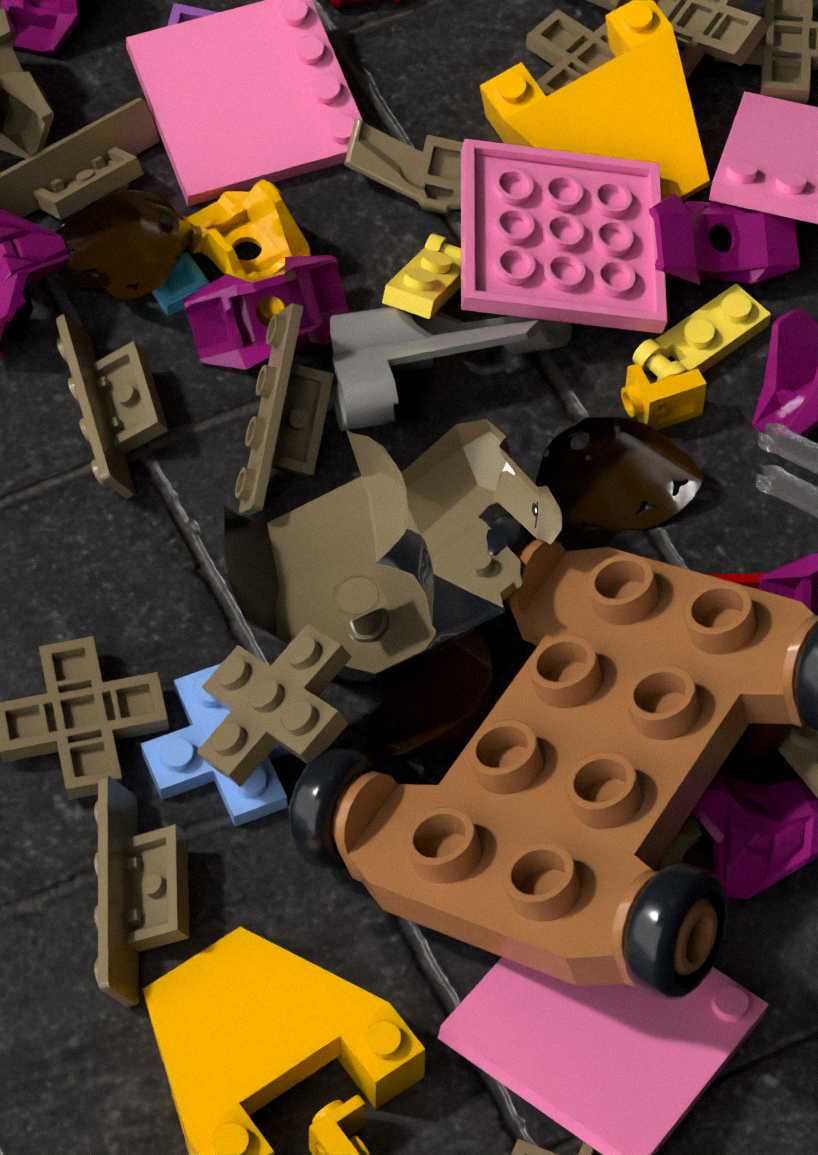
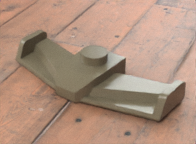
M355 118L344 162L345 166L417 201L423 210L448 215L456 209H461V149L463 142L427 135L422 152Z

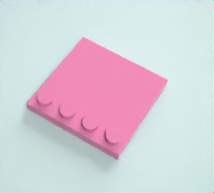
M264 0L126 37L128 54L187 206L220 198L225 191L252 189L255 183L262 179L273 183L345 162L355 118L362 120L312 0Z
M744 91L712 181L709 200L818 224V107Z
M464 139L461 149V310L662 334L667 324L665 273L655 269V262L658 258L654 219L649 214V209L661 202L659 163Z
M501 957L442 1023L438 1039L602 1155H656L763 1019L769 1004L714 967H712L710 973L696 990L681 999L667 1000L650 996L640 991L637 987L627 984L575 986Z

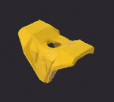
M264 179L255 183L250 192L225 191L218 201L189 217L183 216L194 231V235L187 246L191 255L200 252L209 257L224 275L229 274L245 281H252L284 271L285 257L311 256L309 244L284 204L281 192L273 183L267 182ZM243 242H252L257 244L262 251L257 258L245 261L238 259L234 247ZM274 296L264 297L257 304L256 316L263 325L267 326L274 314L278 315L280 310L284 309V306Z

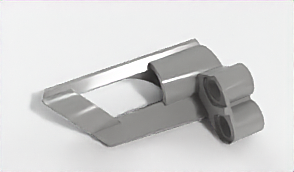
M392 306L332 315L330 317V334L334 353L332 361L337 376V385H333V397L339 429L346 431L384 425L396 421L393 405L399 403L393 377L394 373L432 368L433 358L503 345L509 352L514 354L560 348L566 346L571 339L572 324L517 316H503L463 322L440 311H437L430 319Z

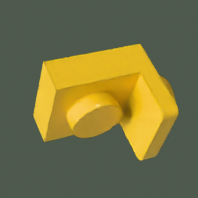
M636 363L627 367L626 385L621 389V398L625 410L630 417L636 416L639 422L659 430L701 416L707 383L697 368L682 374L667 375L658 382L650 384L642 368Z
M359 1094L345 1103L341 1100H335L323 1107L312 1119L313 1124L309 1126V1150L313 1155H370L366 1146L357 1136L353 1135L348 1139L349 1136L361 1129L366 1122V1103Z

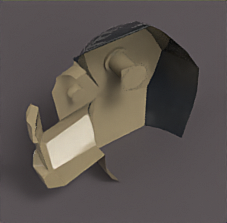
M487 419L456 424L402 473L382 445L368 436L354 434L346 430L361 477L268 523L240 516L224 505L225 561L228 579L244 619L259 635L283 650L287 648L289 643L306 624H309L341 644L352 657L335 678L349 682H370L444 650L484 622L504 613L505 610L502 602L523 584L520 576L521 561L507 546L497 556L489 554L486 536L491 528L479 516L489 505L499 503L533 536L551 545L562 529V515L548 486L537 487L515 464L510 455L507 437Z

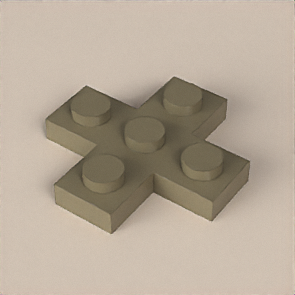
M653 0L673 26L685 80L688 79L705 54L742 66L769 29L762 17L739 9L744 0Z
M764 0V15L762 18L769 29L743 63L761 65L760 95L808 104L811 69L818 70V22L812 21L813 0ZM714 57V61L716 62H728L720 58Z
M558 9L527 34L526 48L554 66L536 81L546 96L616 58L609 48L606 22L593 32Z
M306 624L271 666L237 645L202 686L215 701L231 712L196 753L207 764L239 787L245 783L277 744L309 764L323 751L327 750L349 724L337 709L318 698V696L352 658L351 655L341 644L309 624Z
M93 636L39 646L47 693L0 702V752L3 763L59 752L68 800L97 795L98 780L104 777L111 776L123 786L115 741L169 730L158 672L103 682Z

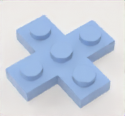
M218 664L174 680L176 695L190 726L141 743V750L161 800L215 781L231 820L236 827L287 808V796L270 760L291 752L277 744L241 787L207 764L196 753L231 712L215 701L202 688L204 683L217 670L220 665Z

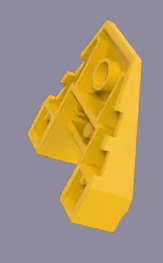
M632 0L605 15L609 48L616 58L548 96L543 93L522 62L480 85L486 118L504 144L659 163L661 201L674 193L683 201L710 186V178L673 26L653 0Z
M241 926L142 989L189 1155H274V1150L249 1116L335 1058L338 1059L375 1110L424 1077L425 1048L389 1002Z

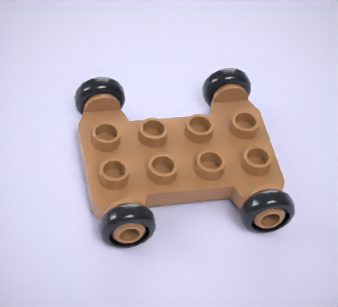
M510 513L493 519L488 524L491 528L487 531L486 536L488 552L491 555L497 556L507 546L521 561L520 576L523 584L502 602L505 610L504 613L484 622L481 626L504 633H513L519 630L523 640L533 643L537 646L439 785L398 784L392 776L388 775L387 768L380 758L371 750L360 746L339 743L318 755L305 767L295 785L291 798L288 831L295 851L312 865L334 870L347 868L353 879L364 884L382 910L575 986L627 984L637 987L643 993L659 999H681L698 988L710 973L721 951L727 930L729 912L726 889L714 872L698 865L676 862L660 871H655L654 869L749 724H794L803 727L804 723H806L808 727L818 731V615H815L798 600L614 548L603 547L566 551L561 542L554 540L550 545L546 541L537 539Z

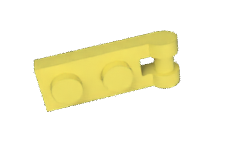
M432 233L425 247L386 284L382 303L430 319L461 287V248L448 244L446 237Z
M735 283L655 340L651 338L644 341L634 352L632 361L635 364L638 363L644 372L651 371L658 377L657 382L667 375L682 374L697 368L702 374L767 328L771 313ZM672 356L676 361L671 362L668 358Z

